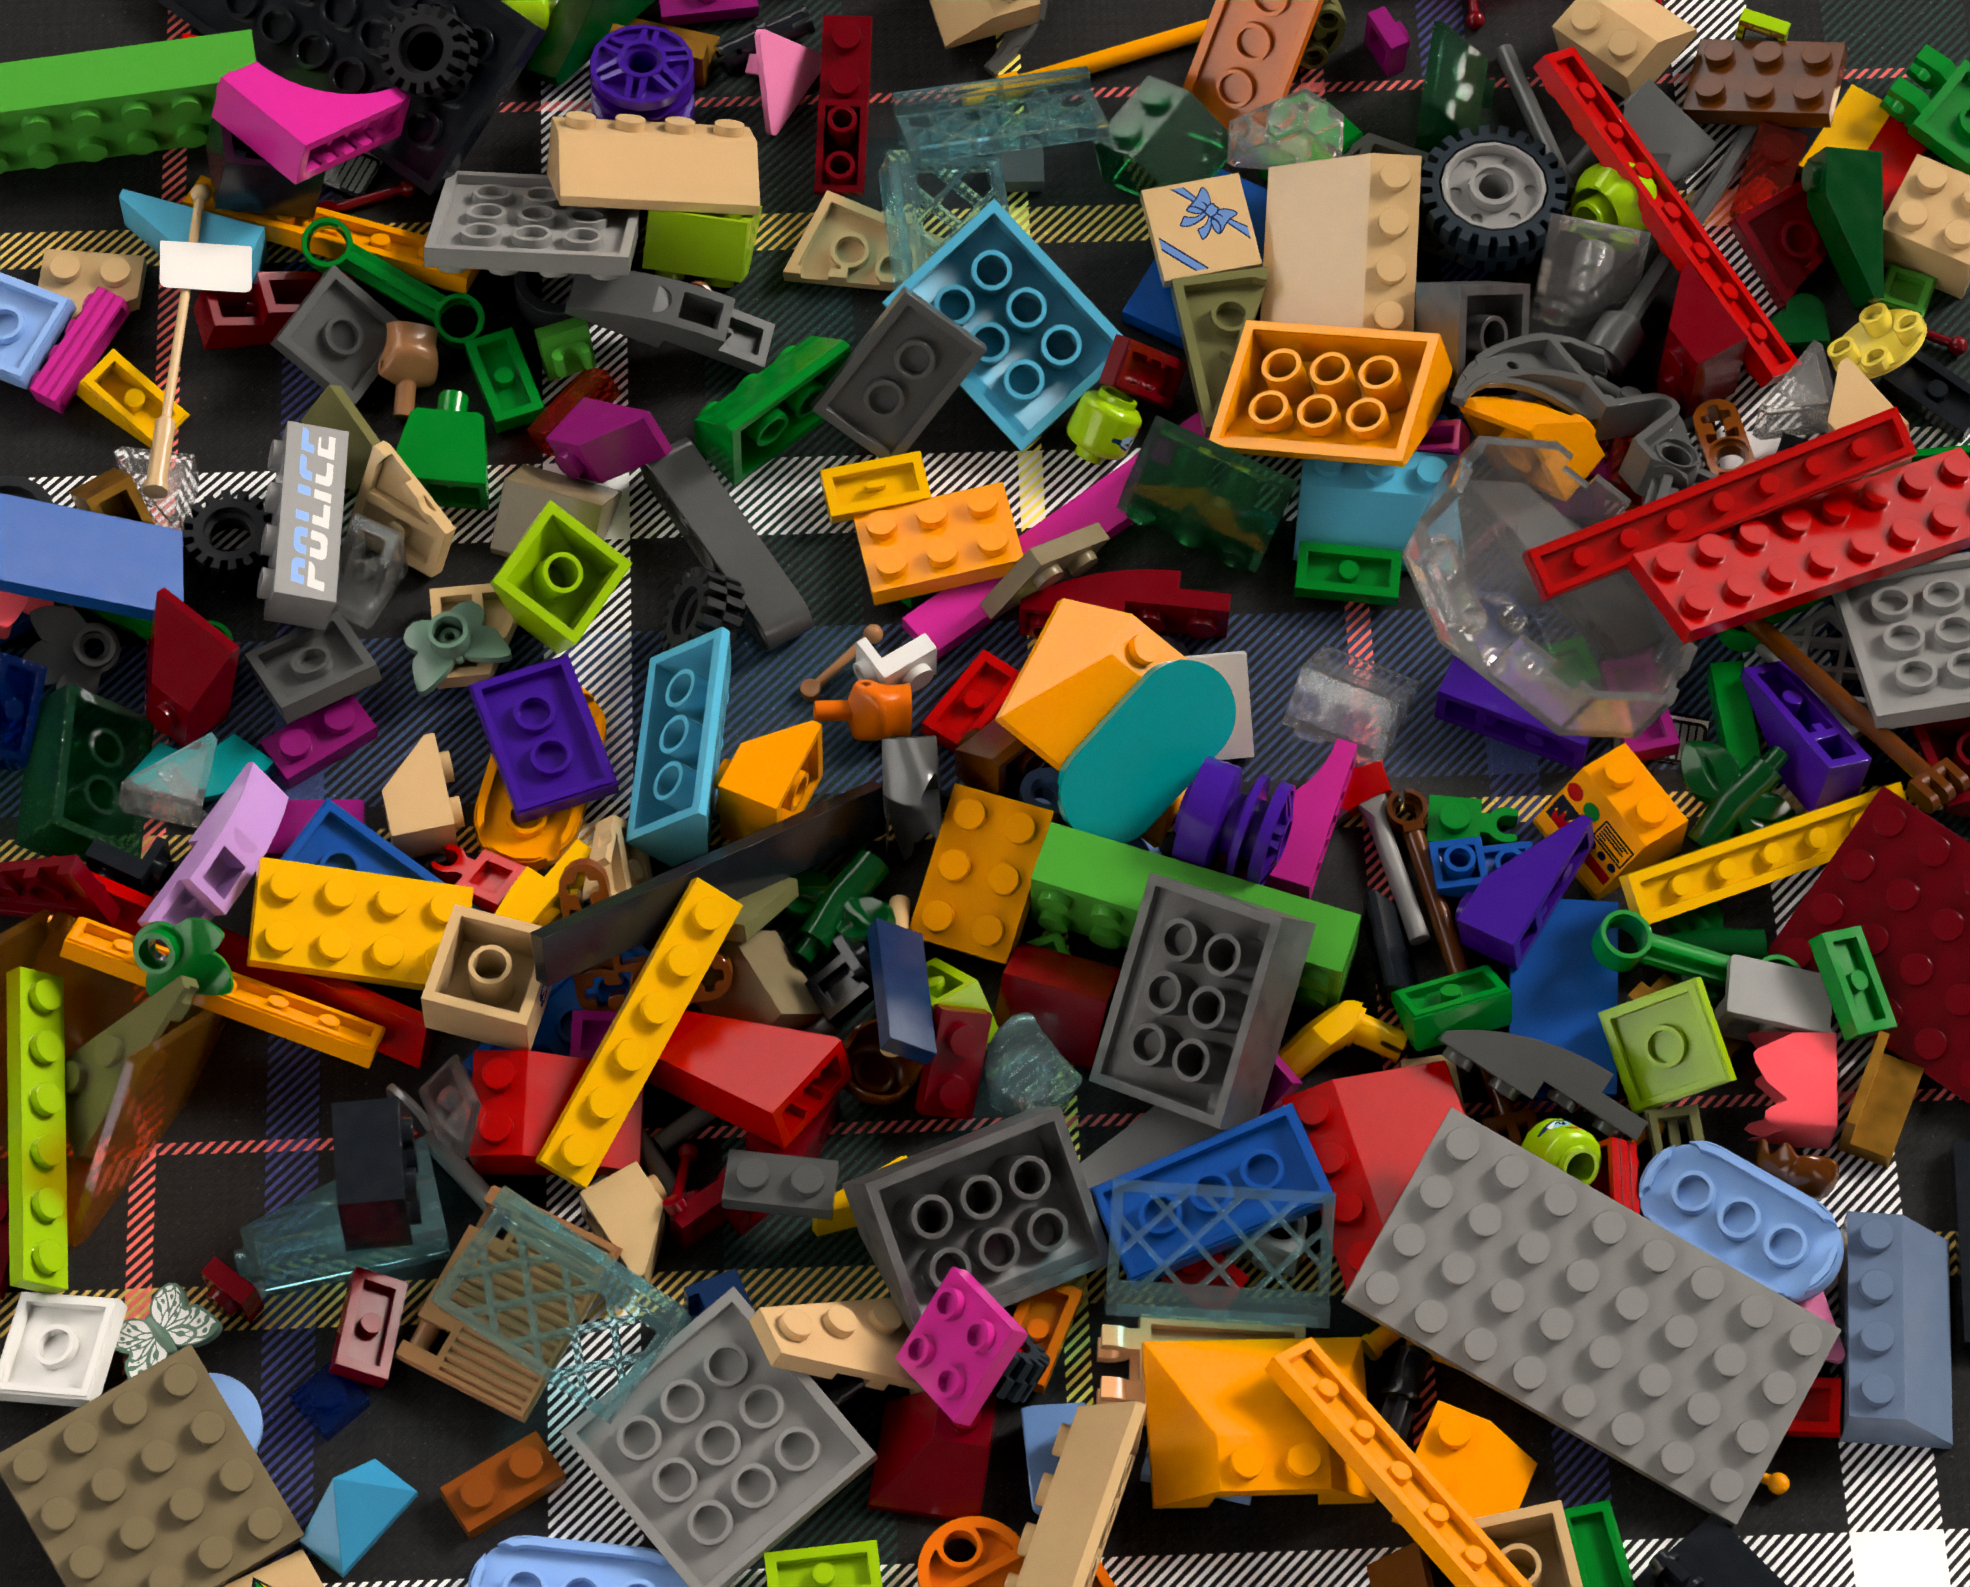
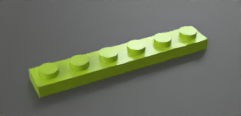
M19 966L6 972L10 1286L42 1293L58 1294L68 1290L64 977Z

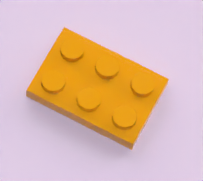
M1003 482L853 515L855 531L874 606L1004 577L1023 556Z
M955 783L909 929L921 933L925 943L1007 966L1019 943L1031 905L1032 873L1050 822L1057 823L1059 815L1049 809Z

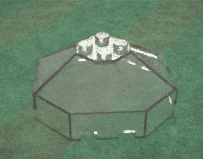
M1479 435L1441 475L1401 553L1439 643L1558 736L1637 738L1675 702L1680 691L1676 687L1677 682L1688 672L1698 649L1694 645L1695 641L1683 644L1629 570L1542 603L1521 556L1527 550L1624 513V509L1629 505L1631 499L1599 474L1588 483L1566 465L1572 459L1573 454L1557 441Z

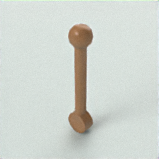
M870 624L865 627L862 638L866 637L871 644H877L883 638V630L876 624ZM856 643L816 679H806L801 683L800 693L804 700L812 702L821 696V687L856 657Z

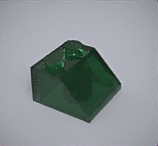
M1434 21L1415 143L1416 149L1430 153L1435 146L1440 148L1441 141L1449 135L1456 140L1459 130L1469 127L1472 135L1475 136L1478 125H1489V120L1480 119L1481 108L1491 109L1495 80L1486 79L1489 59L1444 22Z
M1150 75L1146 77L1093 141L1102 181L1139 197L1141 190L1215 177L1239 148L1238 141L1190 91Z

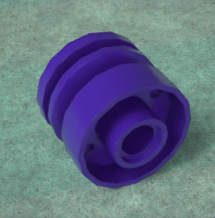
M647 24L632 25L608 33L595 45L590 58V84L592 90L591 113L596 116V119L615 120L618 114H635L644 117L646 121L665 122V119L671 116L686 117L695 121L693 55L691 49L680 36L662 27Z
M1210 756L1206 757L1194 782L1189 783L1181 801L1174 826L1176 837L1172 858L1211 869L1219 853L1227 855L1225 874L1238 878L1245 862H1248L1249 867L1246 880L1264 886L1269 874L1280 862L1290 835L1294 819L1293 802L1296 785L1281 781L1271 801L1268 802L1269 776L1261 774L1247 795L1240 792L1242 786V767Z

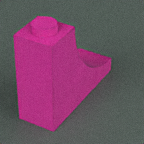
M256 61L236 71H230L220 78L216 88L217 95L212 117L296 185L401 136L411 97L398 86L367 94H339L316 90L291 82L273 73Z
M1337 738L1330 755L1322 767L1310 780L1296 790L1293 802L1294 819L1290 835L1280 862L1269 874L1264 886L1311 899L1356 764L1357 744ZM1219 853L1210 870L1225 874L1227 855ZM1245 862L1238 878L1246 880L1249 867L1248 862Z

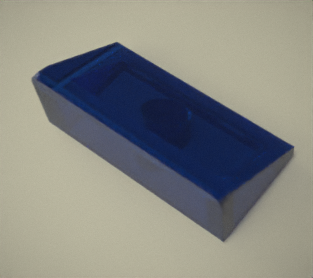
M0 652V767L14 772L27 767L48 666Z

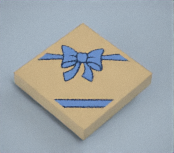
M1239 173L1141 190L1140 201L1163 288L1171 287V279L1262 266Z

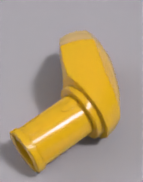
M1345 1000L1327 1009L1304 1025L1278 1051V1055L1295 1075L1302 1079L1330 1055L1343 1050L1345 1046L1350 1048L1352 1043L1388 1058L1391 1062L1397 1063L1401 1055L1400 1051L1401 1049L1403 1050L1408 1037L1405 1030L1365 1014L1367 1008L1362 1007L1363 1002Z

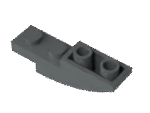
M631 270L629 276H620L617 279L607 281L594 279L590 274H574L564 311L565 314L656 348L665 340L744 371L757 374L765 368L775 324L734 309L735 298L683 281Z
M1485 1030L1442 1031L1437 1038V1041L1447 1046L1442 1053L1443 1057L1468 1073L1474 1065L1493 1076L1487 1085L1513 1102H1516L1520 1094L1527 1099H1533L1544 1083L1550 1087L1545 1097L1572 1114L1577 1106L1592 1114L1596 1119L1591 1126L1608 1138L1622 1139L1623 1136H1626L1631 1140L1637 1141L1648 1124L1647 1121L1602 1093L1613 1077V1073L1562 1047L1530 1037Z

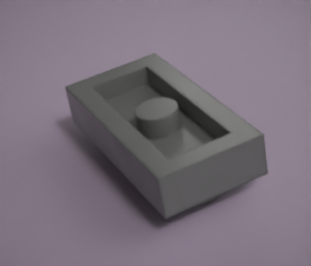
M729 1149L722 1194V1208L832 1220L839 1161Z

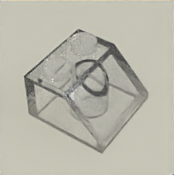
M1325 645L1302 666L1282 724L1295 728L1294 733L1309 742L1324 743L1326 740L1335 744L1336 739L1339 738L1357 744L1356 760L1369 763L1374 759L1380 762L1392 749L1422 682Z

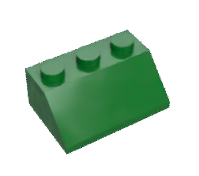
M812 335L797 346H788L780 352L771 365L758 374H749L738 384L735 391L719 402L713 401L707 404L699 412L697 418L694 419L695 447L734 486L738 485L826 421L812 411L811 403L850 355L851 346L845 340Z

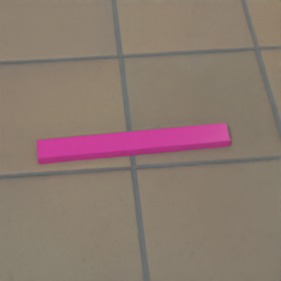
M1197 412L1020 535L1018 538L1022 553L1024 555L1032 547L1097 522L1100 523L1111 539L1232 453L1209 451L1207 447L1209 438H1204L1199 412ZM1003 577L940 591L902 618L903 629L913 639L926 633L937 647V660L995 620L989 618L980 602Z

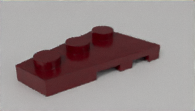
M1801 181L1727 223L1778 309L1787 304L1788 300L1796 293L1797 288L1808 275L1813 273L1828 252L1807 209V192L1803 190Z
M77 854L0 862V915L75 923L78 917H85L101 924L115 927L121 908L106 891V886L97 880Z

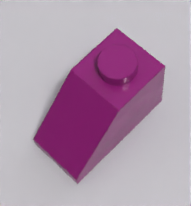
M583 397L545 438L556 455L555 462L564 474L573 479L581 478L598 483L606 482L667 456L673 449L650 411Z

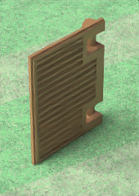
M493 1185L483 1200L487 1207L475 1227L469 1224L418 1313V1317L421 1320L409 1342L403 1339L394 1357L525 1424L623 1249ZM509 1215L515 1218V1221L504 1240H501L495 1236L505 1218ZM441 1330H444L450 1334L436 1356L429 1351Z

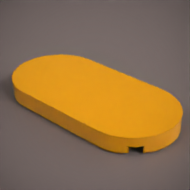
M581 687L605 747L607 738L606 718L602 708L600 709L599 705L594 701V697L585 688ZM491 753L474 810L476 838L482 850H488L518 864L528 866L534 871L545 869L556 864L578 839L588 803L518 824Z

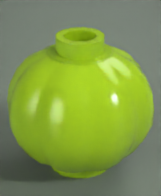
M1628 162L1632 168L1636 165L1634 163ZM1600 163L1584 170L1577 181L1570 204L1573 222L1577 231L1584 238L1588 239L1594 247L1605 252L1632 251L1645 245L1653 235L1642 221V214L1638 206V194L1633 184L1623 179L1616 170L1610 167H1603ZM1637 175L1652 197L1656 199L1657 186L1652 178L1646 179Z

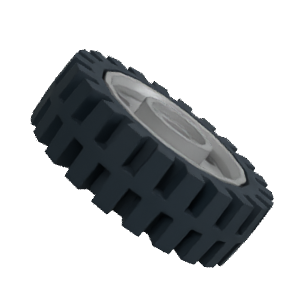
M1478 125L1475 136L1472 135L1468 127L1458 131L1456 140L1451 135L1441 141L1440 148L1435 146L1429 153L1428 160L1424 162L1421 171L1419 221L1421 220V230L1424 236L1431 235L1430 245L1437 252L1446 247L1445 258L1454 263L1460 255L1464 256L1463 267L1474 270L1477 261L1484 262V272H1495L1497 262H1502L1504 271L1514 270L1518 259L1524 266L1534 262L1536 253L1542 256L1548 251L1550 242L1554 243L1566 208V176L1563 167L1558 168V158L1555 154L1550 152L1545 155L1546 145L1538 139L1531 145H1528L1529 134L1521 130L1517 132L1515 138L1509 137V127L1501 125L1498 126L1497 134H1490L1489 125Z

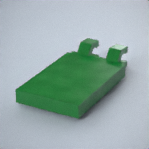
M1926 44L1915 57L1914 63L1905 74L1923 89H1932L1930 93L1926 95L1925 92L1899 76L1879 106L1898 122H1905L1904 126L1909 129L1907 133L1958 171L1970 175V62L1965 59L1957 68L1950 59Z

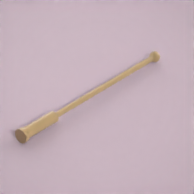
M196 184L190 192L194 206L188 242L198 243L204 203L211 196L210 189L204 184ZM181 289L162 415L155 420L147 478L143 482L142 487L143 494L153 499L165 498L169 490L167 479L176 422L172 419L191 289Z

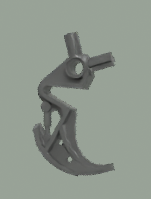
M1541 332L1519 336L1495 344L1475 356L1474 360L1462 372L1452 394L1450 404L1464 407L1469 397L1478 390L1485 388H1508L1523 391L1548 402L1562 413L1568 415L1576 413L1586 418L1596 430L1595 437L1597 441L1636 435L1630 444L1618 474L1636 494L1644 497L1642 505L1719 476L1700 468L1702 460L1698 451L1691 445L1685 424L1679 415L1680 406L1675 399L1661 393L1642 394L1634 387L1625 386L1620 388L1606 380L1608 369L1605 350L1572 337Z

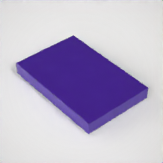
M568 654L468 685L470 698L518 824L619 793L618 781Z

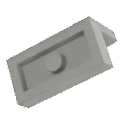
M1737 954L1732 955L1728 960L1725 997L1713 1011L1722 1036L1751 1042L1748 1039V1033L1755 1031L1830 1033L1832 1004L1820 973Z

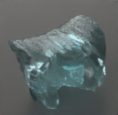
M1025 1012L1011 1016L995 1032L988 1044L985 1059L987 1093L993 1109L1009 1115H1016L1034 1107L1060 1106L1062 1112L1067 1109L1075 1091L1082 1083V1075L1076 1072L1065 1057L1059 1053V1050L1055 1048L1053 1042L1036 1022L1034 1015Z

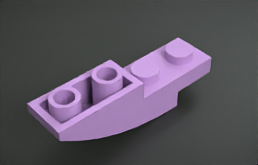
M248 762L189 839L188 843L193 847L139 918L137 923L140 926L144 927L155 921H164L176 925L184 919L194 917L211 922L214 916L226 915L257 870V863L260 857L265 856L279 828L289 798L254 762ZM156 939L160 945L168 948L162 940Z

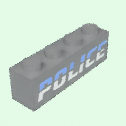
M288 421L282 439L272 440L268 457V470L276 471L275 482L270 481L268 484L264 503V512L272 513V524H266L264 527L260 550L261 555L269 556L268 568L262 567L257 586V598L265 599L264 620L319 630H326L337 598L349 431Z

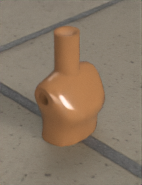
M392 321L386 324V343L379 360L378 373L381 377L396 385L393 417L396 419L408 420L409 414L415 406L416 388L430 387L436 381L439 366L436 348L438 329L432 326L408 321Z

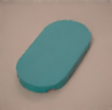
M1184 659L1162 662L1149 669L1071 752L1063 763L1057 781L1059 786V800L1057 799L1059 812L1067 826L1124 844L1144 834L1188 787L1189 783L1196 778L1206 757L1214 758L1229 740L1235 724L1236 705L1232 690L1224 677L1205 663Z

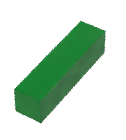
M1743 662L1710 663L1706 682L1718 744L1736 756L1739 767L1742 769L1754 756L1761 758L1751 703L1740 678L1744 668Z

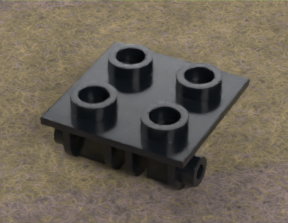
M1714 1513L1669 1552L1665 1548L1657 1552L1648 1563L1651 1567L1634 1581L1636 1587H1788Z

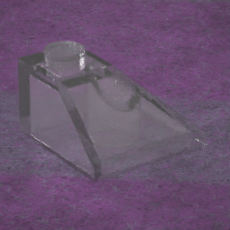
M1551 213L1531 318L1545 321L1554 326L1568 325L1581 328L1599 318L1605 311L1614 310L1627 303L1641 282L1651 232Z

